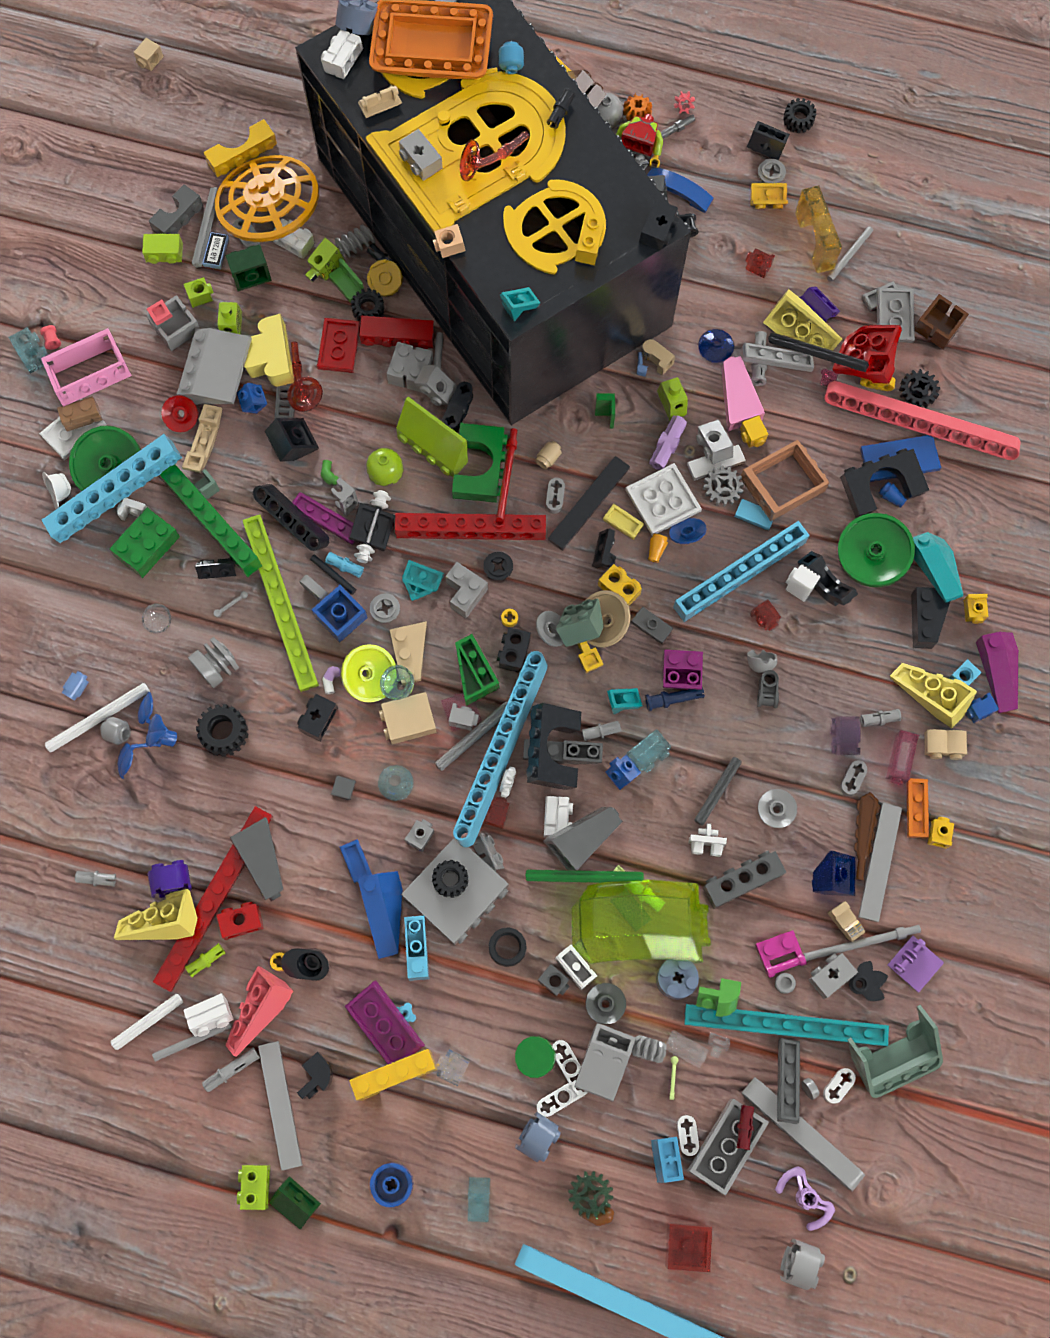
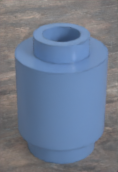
M79 671L76 674L72 672L62 687L64 688L62 694L75 701L77 697L81 696L89 683L86 680L87 676Z

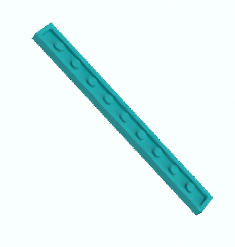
M685 1004L684 1025L839 1042H848L847 1039L852 1038L858 1044L888 1046L889 1025L738 1009L728 1016L718 1017L716 1016V1010Z

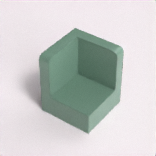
M205 469L203 470L205 477L193 485L206 499H209L219 492L220 489L216 481Z

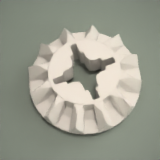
M510 766L509 770L506 769L499 790L501 797L506 798L510 794L516 775L514 767Z

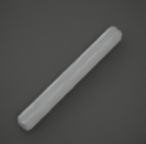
M217 187L210 188L192 259V265L196 268L203 265L216 212L215 197L218 191Z
M504 702L435 763L438 769L443 771L500 721L507 702Z

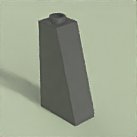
M601 807L547 837L544 843L567 870L577 871L623 821L620 819L616 809Z
M265 817L231 836L230 840L264 900L270 899V901H273L281 896L280 892L284 889L268 820Z

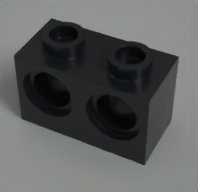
M509 627L508 632L503 633L501 641L504 644L503 651L499 650L497 656L499 668L518 673L521 672L527 655L531 632ZM519 638L521 642L519 644H513L511 643V639ZM512 655L516 657V660L508 662L506 657Z

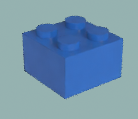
M341 585L335 588L312 609L314 617L339 643L368 618L366 611Z

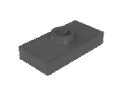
M643 606L631 621L633 625L660 644H663L673 630L670 625Z

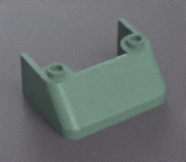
M921 1005L917 1006L919 1020L913 1021L908 1025L906 1029L907 1037L874 1053L868 1047H857L852 1038L847 1039L853 1063L867 1091L873 1098L881 1097L941 1067L943 1056L938 1027Z

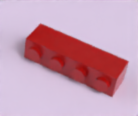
M361 316L360 341L361 344L367 346L382 345L384 347L396 346L397 342L423 349L433 348L434 320Z

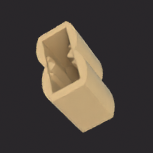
M933 729L924 732L925 755L930 756V759H942V756H948L951 760H960L967 755L966 731Z

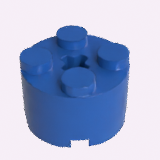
M391 1162L380 1166L373 1173L370 1180L372 1196L377 1203L384 1207L401 1205L410 1197L413 1191V1176L408 1168L400 1163ZM396 1180L397 1188L389 1190L387 1181Z

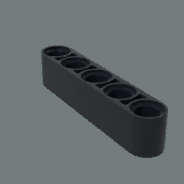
M259 485L253 489L255 501L309 550L315 551L326 548L329 545V536L274 485Z

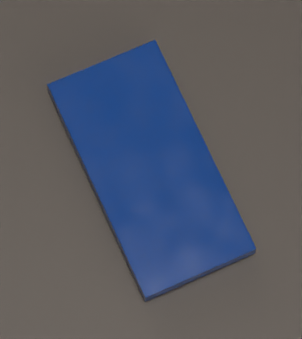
M926 435L866 445L860 448L863 463L871 460L875 463L879 461L878 458L889 454L891 457L897 455V451L907 448V451L914 449L923 473L941 470L933 436ZM878 471L872 475L870 482L898 477L888 471Z

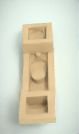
M204 404L199 417L200 424L191 450L187 452L183 469L199 473L204 469L219 429L222 415L221 407Z

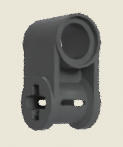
M773 670L765 671L759 679L757 707L762 705L773 706V708L778 707L779 677ZM764 677H771L773 684H767L764 681Z

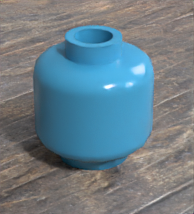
M505 42L499 48V67L506 71L507 74H516L518 70L523 68L524 51L517 42Z

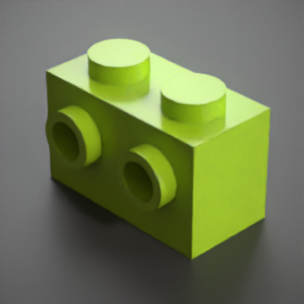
M180 234L143 235L142 254L146 262L152 264L158 262L170 264L182 262L183 242Z
M242 1165V1169H239L238 1182L241 1183V1191L237 1193V1205H240V1210L268 1209L270 1165Z

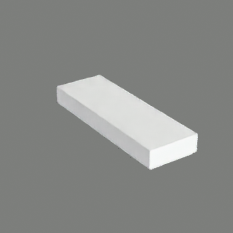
M736 445L733 446V458L712 464L711 460L704 456L688 462L687 466L695 481L706 477L709 471L713 473L714 467L720 470V467L723 465L724 470H726L729 466L732 468L744 464L746 460L740 446Z

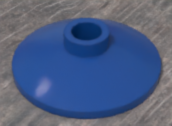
M687 518L672 526L669 535L671 540L676 543L689 544L701 539L705 535L707 528L702 520Z

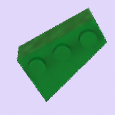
M473 634L455 642L465 705L467 706L500 689V685Z

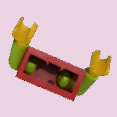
M645 114L643 118L634 116L631 121H627L619 127L616 135L621 138L626 149L650 157L654 154L649 166L651 168V163L656 161L658 163L657 168H659L660 160L658 158L661 156L663 138L661 132L657 130L658 124L653 121L654 118L650 114Z

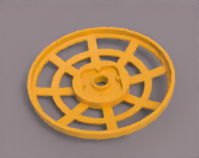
M282 155L255 158L238 166L220 184L215 197L216 215L222 227L236 238L250 242L277 240L295 232L309 220L318 205L319 186L312 170L295 158ZM281 161L279 164L268 163L257 166V164L262 162ZM289 162L305 169L308 175L297 176L286 165ZM250 167V169L243 172L235 181H231L237 174ZM274 168L270 174H261L259 169ZM282 170H284L287 173H289L292 176V178L282 180L280 177H278V174ZM253 173L254 178L247 183L240 182L245 176ZM301 182H312V195L309 203L299 199L301 195ZM295 184L294 196L286 194L285 186ZM224 188H230L228 195L229 204L220 210L219 201ZM235 189H244L243 196L234 200ZM284 200L289 202L285 208L279 212L276 211L275 208L281 205ZM246 202L250 209L247 214H244L237 206ZM295 205L305 209L297 219L284 227L282 226L280 218L289 213ZM232 210L237 217L244 220L241 230L230 225L223 216ZM256 211H269L270 215L263 217L254 216ZM273 221L276 230L270 232H248L251 222L265 223Z

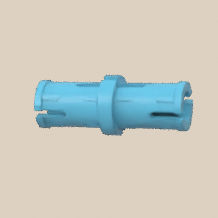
M329 552L325 559V563L339 568L341 572L350 573L358 578L361 577L364 571L363 566L351 562L347 557L343 558L332 552Z

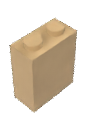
M426 692L381 704L382 710H379L381 721L386 722L387 728H384L386 740L390 739L391 744L437 733Z

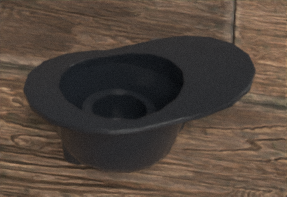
M291 949L282 957V969L292 978L319 981L328 974V959L319 949Z

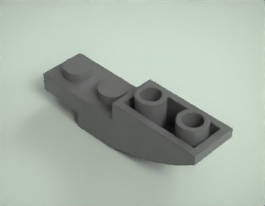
M524 739L523 760L529 759L530 739ZM564 740V742L547 741L548 753L558 764L602 763L603 743Z

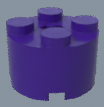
M184 860L173 861L172 865L166 866L163 863L154 864L151 866L152 870L148 872L152 898H155L156 894H159V898H166L165 896L172 892L184 889L192 890L188 865L184 864Z

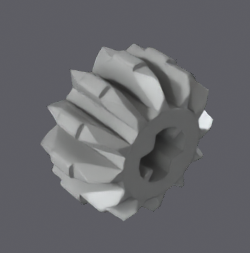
M639 1035L635 1037L631 1052L633 1056L656 1063L663 1062L667 1047L665 1043Z

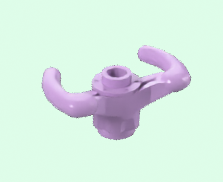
M797 1166L789 1169L779 1179L775 1191L778 1194L782 1193L786 1183L792 1177H796L798 1185L796 1202L798 1206L805 1210L815 1208L824 1210V1215L820 1219L808 1223L806 1228L809 1231L821 1228L832 1218L835 1212L834 1205L829 1201L821 1200L819 1195L808 1184L806 1172L803 1168ZM805 1194H807V1195L809 1196V1201H808V1202H804V1201H805V1197H804Z

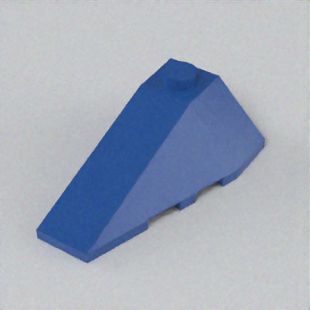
M398 871L377 873L358 878L378 959L398 954L402 910L401 894L403 893Z

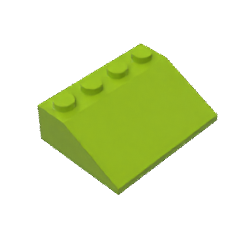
M407 397L396 427L398 439L402 443H408L412 446L413 451L417 454L424 455L430 464H436L440 467V470L445 475H450L454 478V474L458 475L468 463L467 440L410 397Z

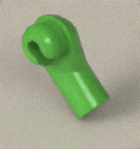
M323 460L321 478L329 485H336L338 476L331 472L332 462L330 460Z

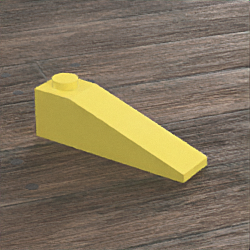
M789 289L763 321L765 325L777 334L832 351L842 341V338Z
M904 663L890 675V678L934 717L950 728H953L963 718L977 693L975 689L961 680H951L943 677L941 674H931L925 672L924 669Z
M185 889L172 892L165 896V900L159 903L156 901L151 903L148 909L142 912L138 910L119 920L114 939L170 940L193 936L197 915L190 891Z

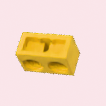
M585 213L575 261L595 265L605 217Z
M614 564L598 580V586L603 591L607 590L619 594L625 599L628 606L638 598L642 591L641 585L636 579L628 577L622 567H617ZM616 577L619 581L614 583L609 578ZM630 589L633 593L631 595H627L623 592V590Z

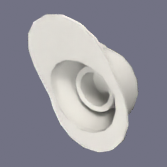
M43 472L44 483L52 497L54 507L57 509L59 508L58 503L69 496L71 491L70 483L64 474L47 475Z

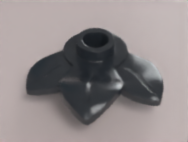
M871 961L861 963L857 967L858 973L849 980L851 991L855 994H862L869 1001L883 1000L885 997L879 988L886 982L888 975L881 971H873ZM856 981L862 983L861 988L856 987Z

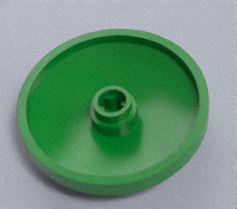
M113 426L92 428L82 434L72 447L69 457L71 477L75 485L83 491L142 449L132 435L120 428Z
M882 513L865 514L854 519L845 527L838 543V559L844 572L855 582L869 587H884L900 580L910 569L915 555L914 539L909 529L895 517Z

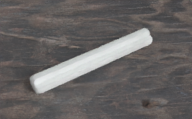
M173 995L111 1040L113 1048L119 1050L181 1005L183 1000L180 995Z

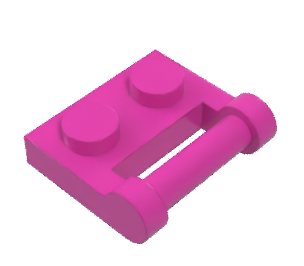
M793 930L755 944L768 978L774 977L776 973L795 966L807 965ZM792 952L795 953L796 958L774 966L770 964V960Z

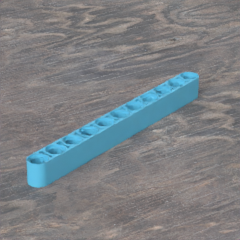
M539 651L529 653L454 827L453 836L463 847L472 846L478 836L547 671V662ZM483 797L480 802H476L477 799ZM472 815H475L472 820H469ZM464 833H468L466 837L461 838Z
M522 1245L514 1264L525 1271L668 1338H724L528 1245Z

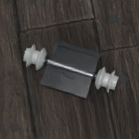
M382 490L373 493L375 500H371L370 503L374 507L363 503L359 504L349 535L350 540L361 543L356 547L359 553L354 554L357 561L361 563L372 561L370 554L375 553L373 548L385 551L394 523L395 515L382 511V509L389 507L386 501L391 500L388 493Z

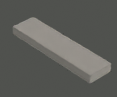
M744 343L742 346L743 361L807 372H812L814 369L813 356L751 343Z

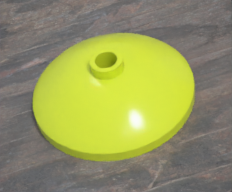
M370 644L356 647L346 656L342 664L341 678L343 685L353 698L362 702H376L385 698L392 691L396 683L397 669L394 659L384 648ZM363 670L367 672L365 677L362 675Z

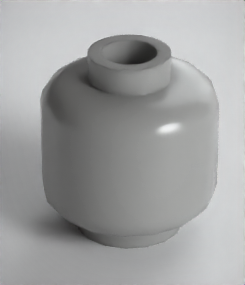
M115 717L108 718L100 727L102 738L116 745L126 742L131 734L129 724Z

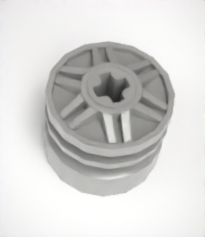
M213 637L210 639L214 646L213 649L205 643L204 648L207 651L205 655L201 651L196 650L188 659L214 689L223 681L220 675L221 671L230 676L232 673L227 666L230 665L235 671L239 666L236 664L235 657L228 648Z

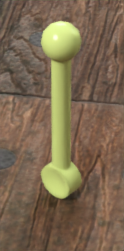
M677 1056L671 1057L670 1100H674L676 1064L679 1061Z

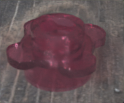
M826 368L822 369L820 384L827 387L830 382L837 381L839 374H835L834 371L827 370Z

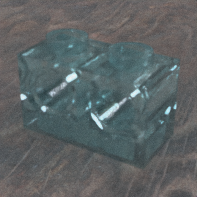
M26 327L8 337L30 374L44 367L41 358L49 354L44 346L40 347L38 345L40 339L35 332L31 333L29 328Z

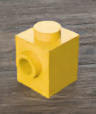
M759 415L742 422L740 428L741 438L744 443H747L749 448L753 446L760 447L765 444L768 432Z

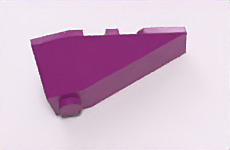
M1001 631L982 635L976 641V645L994 701L999 708L998 714L1017 710L1019 650L1014 635L1010 632Z

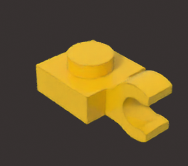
M587 641L578 643V647L582 652L578 655V658L585 673L604 665L596 647L590 649Z

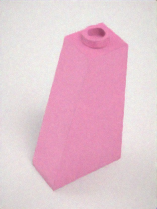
M741 356L727 358L723 362L721 370L726 423L729 432L741 428L743 421L758 415L763 420L765 412Z

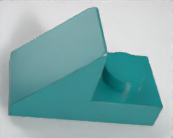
M529 287L500 294L502 305L513 321H516L523 311L535 309L540 304V301Z
M638 688L612 689L607 691L613 714H617L622 710L638 709L643 706Z

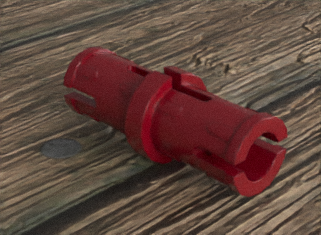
M741 1105L740 1122L737 1124L739 1131L736 1148L750 1150L751 1134L754 1131V1126L752 1125L755 1107Z

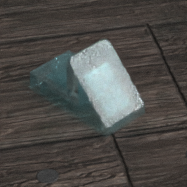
M469 1177L468 1221L489 1222L490 1178Z

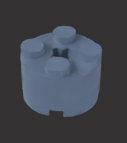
M339 0L335 24L344 31H346V28L352 29L353 34L370 35L373 31L374 17L377 13L378 4L370 0Z
M673 957L666 960L658 969L656 984L659 991L666 997L674 1000L684 999L692 994L699 981L695 965L683 957ZM675 973L677 976L682 977L680 983L673 981L672 978L675 976Z
M536 1112L534 1115L537 1118L535 1120L531 1118L519 1137L522 1142L520 1145L516 1143L515 1149L535 1162L539 1160L544 1162L550 1153L548 1148L551 1143L555 1144L561 1132H559L557 1124Z

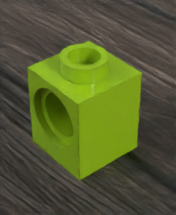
M204 277L184 284L192 308L213 301L211 294L214 293L210 283L206 284Z

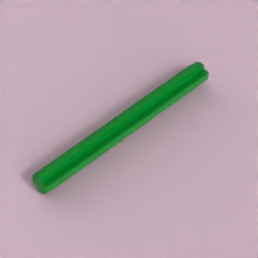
M528 869L525 875L526 881L630 884H642L644 882V873L633 871Z

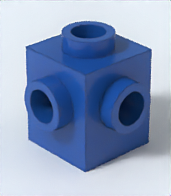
M246 383L237 392L242 412L257 414L267 405L262 385Z
M627 755L621 759L616 757L609 763L611 767L606 771V774L619 790L641 774Z

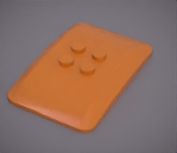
M379 0L377 2L378 9L374 17L369 57L370 67L374 71L447 79H478L484 77L488 66L493 22L491 7L485 4L427 0Z

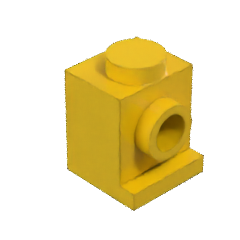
M968 594L963 600L965 622L972 621L973 624H980L989 617L987 594Z
M938 817V819L931 821L927 844L945 849L952 846L954 823H950V819L946 817ZM940 828L946 830L945 834L941 833Z

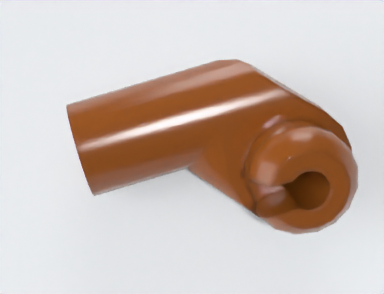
M607 1207L603 1212L597 1214L586 1208L582 1218L596 1226H602L612 1222L614 1211Z

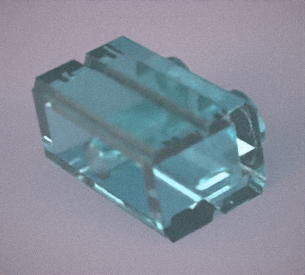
M656 729L628 751L626 755L641 773L644 771L648 773L655 767L654 763L658 759L663 761L670 755L668 751H670L671 745Z

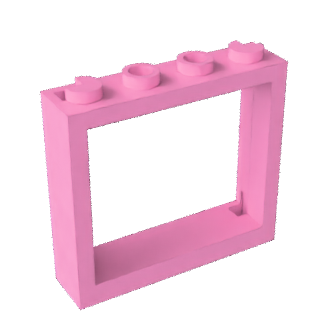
M108 328L41 358L54 391L63 407L132 376ZM108 335L109 339L104 341L103 337ZM109 349H113L118 360L117 363L61 388L56 373ZM53 361L54 364L50 366L47 364V362Z

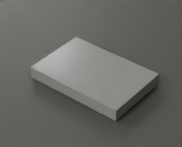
M878 287L876 290L877 325H900L902 332L898 342L913 343L915 341L914 290Z

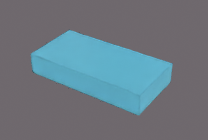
M744 499L741 500L734 516L768 531L773 522L770 521L759 505Z

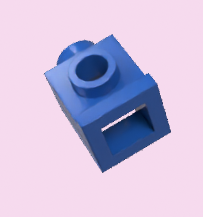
M989 692L982 698L973 700L971 706L967 709L966 715L975 723L994 714L999 708Z

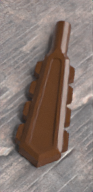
M871 792L860 797V800L857 802L859 815L856 816L858 829L855 830L857 843L854 844V851L858 858L856 880L858 881L864 880L866 859L873 849L871 841L875 838L873 828L877 826L876 814L879 813L880 809L878 799Z

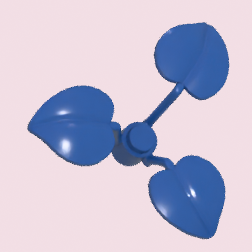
M151 692L147 693L138 709V722L144 724L146 721L149 724L146 743L133 744L131 746L126 743L122 747L117 763L121 779H124V775L132 764L133 750L135 748L161 747V744L173 747L177 741V732L168 730L159 714H155L150 720L149 717L153 711Z

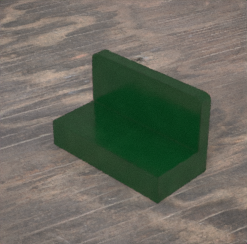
M290 1176L277 1189L269 1202L299 1229L304 1227L308 1219L321 1204Z

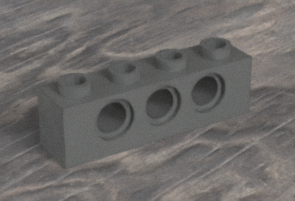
M769 850L758 855L759 859L752 862L749 859L741 863V868L735 870L733 867L723 872L724 876L717 879L714 876L706 880L703 890L713 909L783 876L786 870L776 851L772 853ZM757 865L764 866L766 873L763 875L759 874L756 870ZM739 874L747 875L748 883H742L739 880ZM722 882L730 884L731 890L729 892L722 890Z

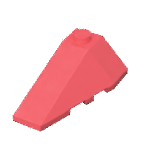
M260 966L257 967L248 982L246 991L249 992L245 1003L241 1002L240 1017L233 1023L225 1045L232 1055L236 1057L283 1010L293 993V990L286 982Z

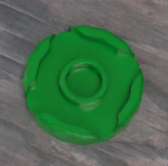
M531 1036L524 1039L518 1045L515 1052V1062L518 1069L524 1075L530 1078H540L547 1075L553 1069L556 1062V1052L547 1039L541 1036Z

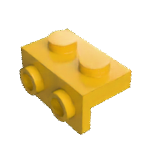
M787 183L751 184L750 206H755V209H766V206H773V209H783V206L788 204Z

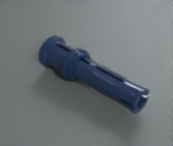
M702 687V690L686 689L671 693L662 691L660 694L651 696L647 694L645 695L647 710L650 712L655 708H668L670 704L704 698L705 695L702 694L704 689Z

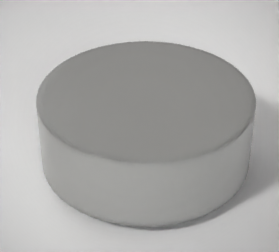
M782 973L775 979V988L782 994L792 992L796 986L794 977L789 973Z
M807 1078L801 1082L804 1092L811 1100L819 1096V1090L812 1079Z

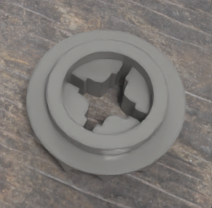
M776 159L764 160L758 167V177L761 178L762 182H782L786 174L785 166ZM771 168H773V176L769 175Z
M380 594L370 603V613L374 620L380 623H390L397 618L400 612L398 600L390 594ZM382 602H384L386 607H390L388 615L384 611H380L382 609Z

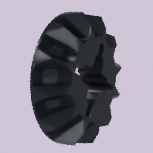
M493 552L484 560V573H486L488 578L495 581L505 580L513 571V561L504 552ZM500 563H502L503 570L498 569L494 572V564L499 565Z

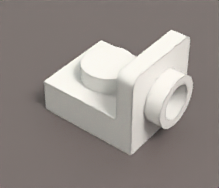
M124 498L117 507V514L121 520L125 521L128 513L139 517L147 506L143 503Z

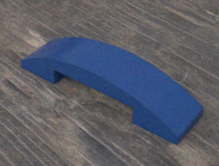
M651 168L647 176L665 175L668 191L690 201V206L706 213L714 199L706 190L677 173L661 168Z

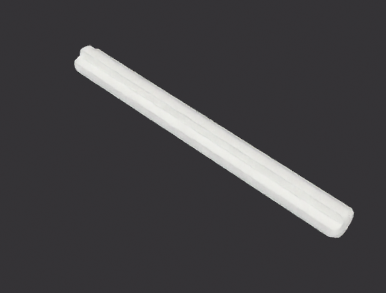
M142 683L47 741L45 747L49 752L55 751L150 692L149 688L145 683Z

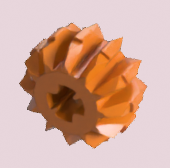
M635 93L633 97L629 96L627 101L624 102L623 114L626 116L627 121L632 120L634 116L643 118L645 114L652 115V102H649V97L643 98V94L637 96Z

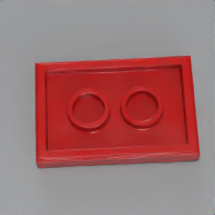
M324 318L317 369L354 373L360 321Z

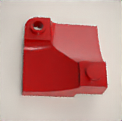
M866 325L848 335L839 353L868 361L869 367L866 372H862L835 363L832 368L834 373L861 377L872 381V383L889 384L895 371L894 362L898 341L902 332L901 326Z

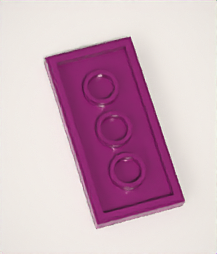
M376 980L344 1006L387 1064L416 1054L425 1046Z

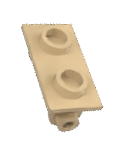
M391 85L389 88L380 91L379 94L374 93L367 97L363 96L358 104L365 117L368 118L398 106L402 102L398 96V88Z

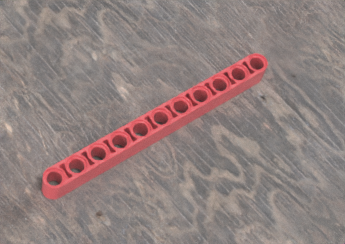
M832 381L827 386L824 399L830 405L1003 459L1015 460L1019 456L1021 442L1016 436L838 381Z

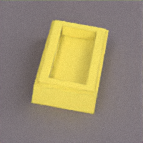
M615 504L611 506L603 517V521L632 540L635 539L644 526V523Z

